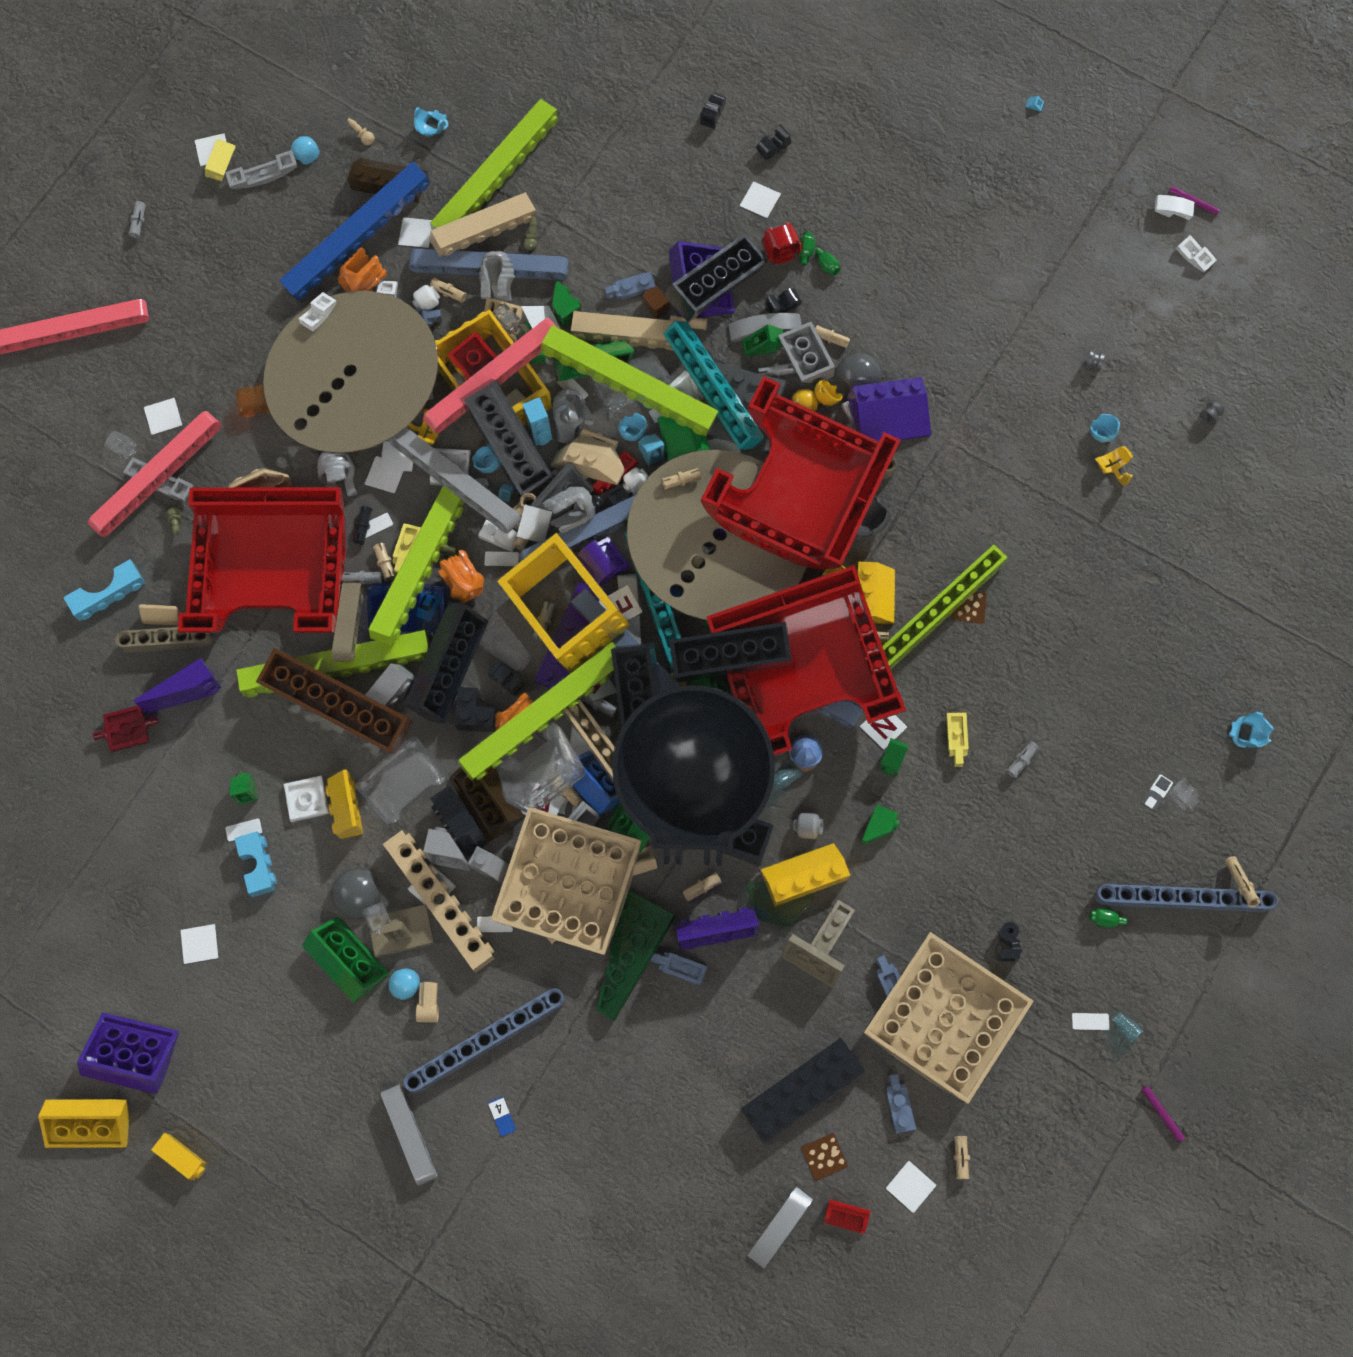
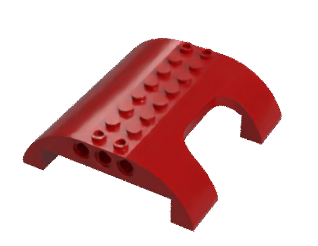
M763 376L748 405L750 415L766 434L770 443V452L756 481L748 489H738L731 485L734 475L716 468L700 501L706 512L719 525L746 542L801 566L826 570L839 568L843 564L901 440L883 432L880 441H876L778 395L780 383Z
M340 487L189 488L188 506L194 513L186 613H179L178 633H218L233 613L243 609L294 610L297 612L294 613V633H333L335 631L346 555L345 511Z
M855 565L706 616L711 633L783 622L787 624L793 665L727 675L733 696L746 704L765 727L772 743L774 756L792 750L788 730L795 718L820 708L843 701L854 702L863 710L868 724L906 712L862 591Z

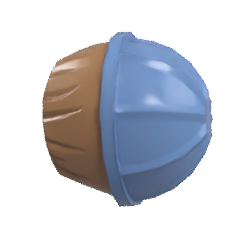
M811 735L796 737L791 744L792 750L789 751L790 759L798 770L811 771L822 759L821 744L818 739Z

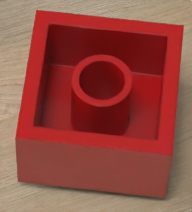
M476 331L446 356L447 360L465 381L497 357Z

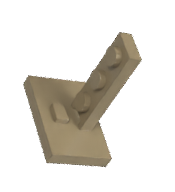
M838 900L812 943L809 944L792 934L781 957L833 988L845 965L830 957L829 953L854 914L855 909Z
M426 904L368 918L376 958L435 944Z

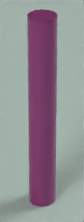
M1171 186L1169 193L1193 201L1195 206L1216 216L1220 211L1219 208L1174 186Z
M1149 1086L1144 1087L1141 1091L1178 1143L1184 1140V1135Z

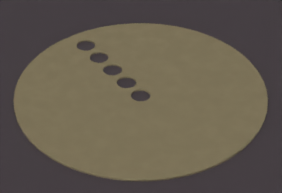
M352 291L330 296L337 303L329 316L314 332L299 322V318L311 309V306L307 307L286 325L269 352L263 380L267 406L279 427L289 437L302 445L332 453L355 452L374 447L405 429L421 412L430 397L437 376L438 354L429 326L421 315L407 303L393 296L373 291ZM348 365H354L357 368L356 373L350 377L346 376L344 369ZM337 378L343 379L344 386L339 390H334L331 386L332 382ZM323 392H330L332 394V399L328 403H321L319 401V396ZM311 405H317L320 409L319 413L314 417L307 415V409ZM300 418L307 420V426L303 430H297L294 427L295 422Z
M727 450L691 452L672 459L659 467L638 490L632 502L627 523L630 555L636 570L648 588L669 606L686 615L707 620L706 616L796 586L802 579L807 567L780 558L730 533L706 512L700 501L716 468L734 475L731 485L745 490L750 488L756 481L764 465L762 461L742 453ZM695 468L699 469L700 480L685 483V486L682 487L678 485L664 490L661 478L676 475L680 471L683 473ZM717 528L726 531L727 537L722 541H718L713 537V531ZM706 542L713 543L716 547L715 553L712 555L705 554L702 550L703 544ZM696 556H700L705 560V566L701 569H696L692 566L691 560ZM689 570L693 572L695 578L691 583H685L681 580V573L683 571ZM675 584L682 586L684 590L681 597L672 596L670 594V587Z

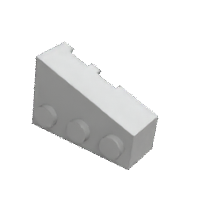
M390 664L366 693V696L393 709L410 692L416 675L405 665Z

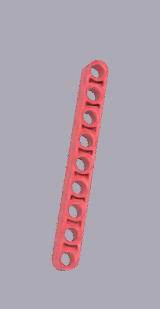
M136 299L1 329L0 354L147 322L149 315L146 301Z
M550 318L541 321L431 408L424 415L423 420L435 433L443 431L467 412L460 400L461 397L490 379L496 380L501 385L542 352V341L550 327L556 325Z
M207 411L198 415L89 518L88 525L101 537L108 536L220 430L221 423Z

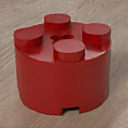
M787 222L782 226L768 228L764 231L765 235L761 243L770 263L772 261L775 264L789 262L794 259V254L798 253L799 255L802 252V244L791 223Z

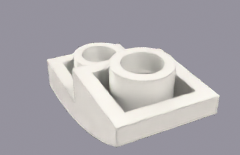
M1157 195L1155 212L1169 218L1175 214L1190 220L1193 217L1194 202L1176 196Z

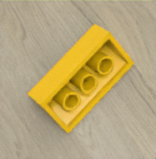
M834 843L760 870L774 907L842 883L850 877L845 860Z
M127 1099L45 1100L38 1115L45 1148L127 1147L130 1116Z

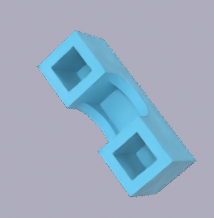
M540 397L522 404L527 418V427L535 446L545 445L550 440H553L548 415Z
M256 831L234 838L239 857L243 861L254 858L257 861L255 870L244 875L248 894L256 897L275 891L274 884H277L274 872L271 873L270 870L272 861L270 855H266L265 847H267V841L265 836Z

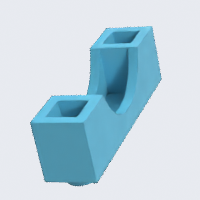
M129 559L114 568L113 580L105 590L98 593H89L79 588L63 598L72 614L80 622L81 620L89 619L95 612L106 609L114 601L122 600L128 593L139 590L146 583L135 564Z

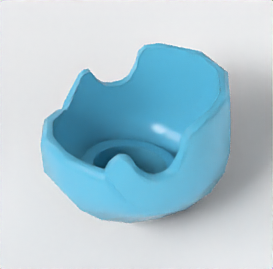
M298 137L290 147L295 160H299L303 164L312 163L318 158L319 148L310 137Z
M634 413L632 417L625 416L619 423L618 432L625 440L638 441L646 433L647 420L638 413Z
M1101 414L1097 420L1092 421L1090 434L1101 443L1110 442L1117 437L1120 422L1117 417L1111 414Z
M488 446L478 449L472 457L473 466L482 473H492L499 467V463Z
M409 968L395 971L388 981L389 991L393 997L400 1000L413 997L420 988L419 975Z

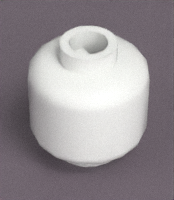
M424 285L414 292L413 297L415 300L412 302L416 309L429 310L439 304L438 299L440 296L433 286Z
M635 467L623 476L625 483L622 486L628 494L632 492L636 495L649 476L643 468Z

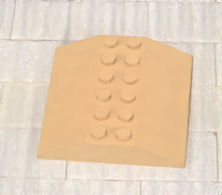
M529 807L491 920L605 955L620 919L631 885L641 840Z
M930 932L864 1034L919 1075L969 1104L1032 1005L1033 1000Z

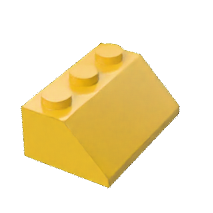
M858 562L857 574L874 624H894L895 569L878 562Z
M345 769L328 778V785L325 786L327 797L331 799V804H328L331 816H334L332 830L340 839L363 834L354 779Z

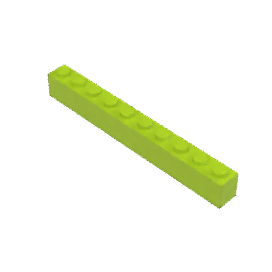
M540 99L430 222L431 230L480 211L482 205L491 199L495 190L499 189L503 185L504 180L513 174L518 164L523 163L526 155L530 151L532 152L537 143L545 138L549 129L557 124V109Z
M554 325L550 327L542 341L541 351L546 356L554 357L563 365L571 366L579 373L593 377L596 382L608 385L613 391H620L629 399L641 402L646 408L654 409L662 416L674 419L679 425L691 428L696 434L706 436L716 419L718 410Z
M445 486L442 487L368 629L371 639L392 646L394 640H398L402 624H406L410 609H413L416 605L418 593H422L424 589V581L430 577L434 562H438L440 550L446 546L448 535L450 532H453L457 517L460 518L465 502Z
M992 545L882 646L890 669L900 662L1005 565L1007 556L1000 549Z
M423 630L400 635L398 640H394L392 646L376 640L356 644L354 661H333L332 650L294 658L332 678H346L354 673L365 674L377 668L384 670L390 664L406 665L408 662L415 660L416 662H422L429 649L427 634ZM265 664L236 670L239 690L244 697H255L259 693L264 692L268 694L274 693L272 690L256 683Z
M614 643L608 644L460 758L457 763L470 780L473 781L476 778L479 781L487 774L486 770L491 766L496 768L503 762L502 757L506 754L510 757L518 750L517 746L523 742L525 745L534 738L532 736L533 733L537 730L540 733L549 726L548 722L551 719L556 721L564 715V709L567 707L572 709L579 703L578 699L582 695L587 697L594 691L593 687L599 683L601 686L610 679L608 675L614 672L611 649L616 647Z

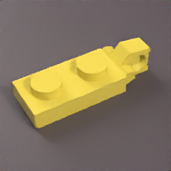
M403 524L393 553L396 575L421 527Z
M947 713L949 756H954V767H962V764H964L963 756H967L969 750L966 713Z

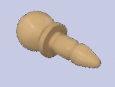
M350 118L347 119L349 125L359 133L357 137L361 138V142L364 145L374 143L375 137L372 132L367 131L366 128L362 129L356 121Z

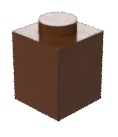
M658 286L647 289L642 295L643 305L655 319L670 310V301Z

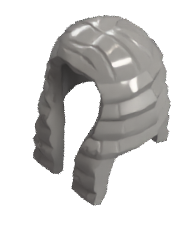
M501 251L488 252L483 256V259L480 261L482 265L479 267L478 279L481 282V299L491 298V286L494 299L503 302L512 301L510 287L515 278V271L513 270L511 259Z
M564 389L557 393L552 406L553 421L558 431V442L568 444L575 439L576 427L582 422L590 426L593 425L594 421L585 400L578 391Z
M323 451L317 461L319 480L327 487H337L335 482L344 480L348 497L356 495L357 491L353 481L356 469L351 457L348 456V453Z

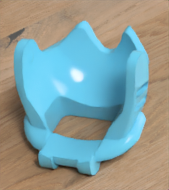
M419 107L415 109L414 126L417 132L427 137H432L435 134H440L448 127L447 115L439 113L438 110L426 112ZM430 117L439 121L438 129H434L426 124Z
M1252 712L1247 716L1238 718L1236 722L1232 721L1231 732H1229L1228 736L1232 737L1233 742L1239 747H1262L1271 742L1269 735L1274 728L1263 717V713ZM1242 723L1251 726L1249 741L1239 738Z

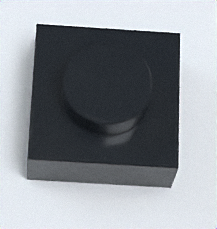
M622 484L605 492V496L612 506L630 498Z

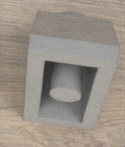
M477 846L468 862L471 869L503 884L509 864Z

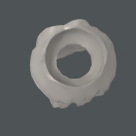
M569 487L543 502L544 507H548V510H552L554 514L573 504V510L550 522L552 526L558 528L560 533H566L570 529L585 524L587 520L595 515L592 496L584 487Z

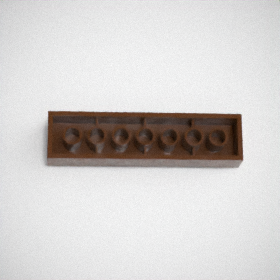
M276 648L272 650L256 680V683L394 755L413 722L412 719Z

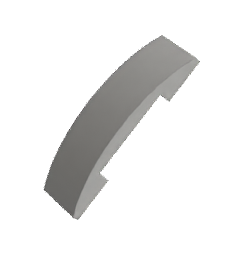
M290 150L275 155L277 160L247 170L239 167L225 172L230 189L259 186L290 173L297 167L293 151Z
M762 314L730 323L728 327L731 342L742 341V339L767 324L783 329L784 333L802 326L800 314Z
M132 457L123 473L132 478L147 463ZM170 476L156 491L185 502L189 496V488H194V485L180 478L175 479Z
M796 1187L747 1256L765 1268L813 1199Z

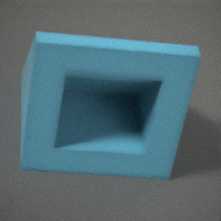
M1039 96L1028 98L1025 107L1041 111L1044 101Z
M503 484L499 490L498 498L509 502L514 488Z

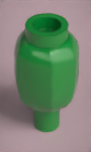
M803 232V235L799 238L803 247L802 252L799 254L801 257L800 265H807L808 258L814 253L816 240L811 232Z
M821 248L815 250L820 267L827 274L837 275L841 270L839 261L831 253L823 252Z
M1096 908V910H1091L1089 914V921L1099 927L1113 928L1117 925L1126 926L1127 918L1119 917L1115 911L1110 909Z

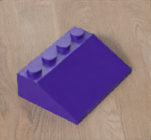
M678 241L668 251L673 283L723 248ZM732 292L697 317L733 314L735 310Z
M922 377L853 386L847 398L857 432L876 441H880L883 432L900 440L931 436L927 392Z
M749 907L737 909L735 913L729 914V911L717 913L718 916L714 917L702 915L698 917V920L690 921V919L679 920V923L675 924L680 951L758 936L759 923L754 909L749 910Z
M102 1013L77 1061L80 1076L157 1094L166 1076L179 1031Z

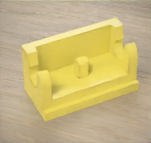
M219 139L216 140L205 167V177L222 181L235 151V145Z

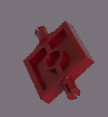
M134 706L103 714L104 730L93 732L92 735L95 741L106 738L109 750L115 752L149 743L148 726L159 724V719L157 716L146 719L143 710L139 706Z

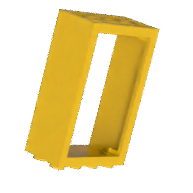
M490 309L486 312H481L473 320L463 323L455 331L448 332L442 339L435 340L438 354V372L452 391L457 389L459 384L445 366V363L449 362L446 356L476 331L483 340L492 335L502 351H505L514 344ZM529 363L518 370V373L533 394L512 407L523 426L527 424V418L522 404L540 397L545 411L552 408L550 392Z
M557 533L497 581L554 657L570 673L592 658L604 646L610 644L615 637L624 633L630 626V623ZM568 559L607 610L561 648H558L520 597Z

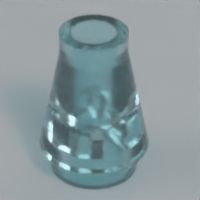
M796 766L776 771L774 777L775 787L777 789H785L802 777L800 768Z
M1119 1012L1112 1020L1125 1039H1129L1131 1042L1135 1041L1143 1032L1140 1028L1141 1025L1125 1016L1122 1012Z

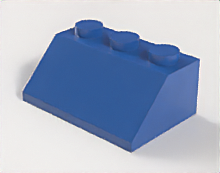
M591 751L574 757L563 770L562 774L599 816L610 811L620 803L613 781Z

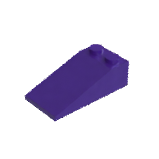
M200 658L139 696L134 702L148 714L203 699L207 696H213L221 686L209 667Z

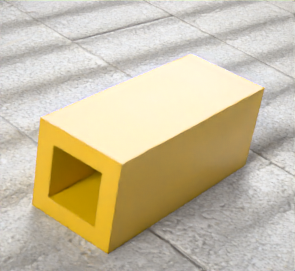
M164 1133L151 1149L189 1180L199 1179L205 1172L204 1167L207 1163L168 1133Z

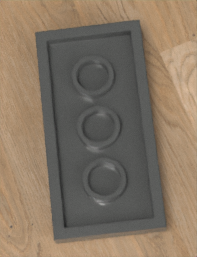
M567 463L530 506L552 512V510H548V507L545 508L543 502L565 491L569 487H584L589 493L593 491V487L572 463ZM573 504L554 514L552 512L550 522L573 510ZM549 523L545 539L553 536L558 531V528Z

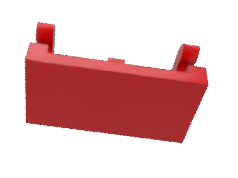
M830 1199L824 1223L864 1234L871 1211Z

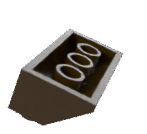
M359 158L352 163L347 179L351 190L377 194L406 167ZM422 170L426 175L428 174V171ZM419 192L412 202L419 203L422 192Z
M492 766L486 770L487 774L479 781L476 778L471 781L463 769L459 767L449 779L488 842L514 828L525 817L495 768Z

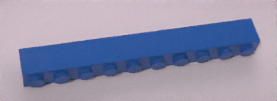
M411 162L279 281L297 301L306 297L309 290L318 286L326 275L334 272L337 265L344 263L353 251H357L362 246L364 241L371 239L380 227L382 228L388 223L391 217L398 215L406 204L411 203L419 192H423L428 188L430 181L427 175L414 162Z

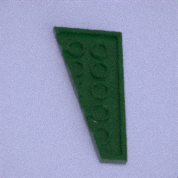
M630 890L621 912L619 924L616 926L609 955L611 957L609 965L606 967V977L604 985L601 987L596 1011L613 1021L618 1017L676 918L675 915Z

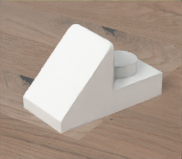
M488 520L485 521L478 535L480 539L513 552L515 548L513 544L518 538L517 532L513 529L506 534Z

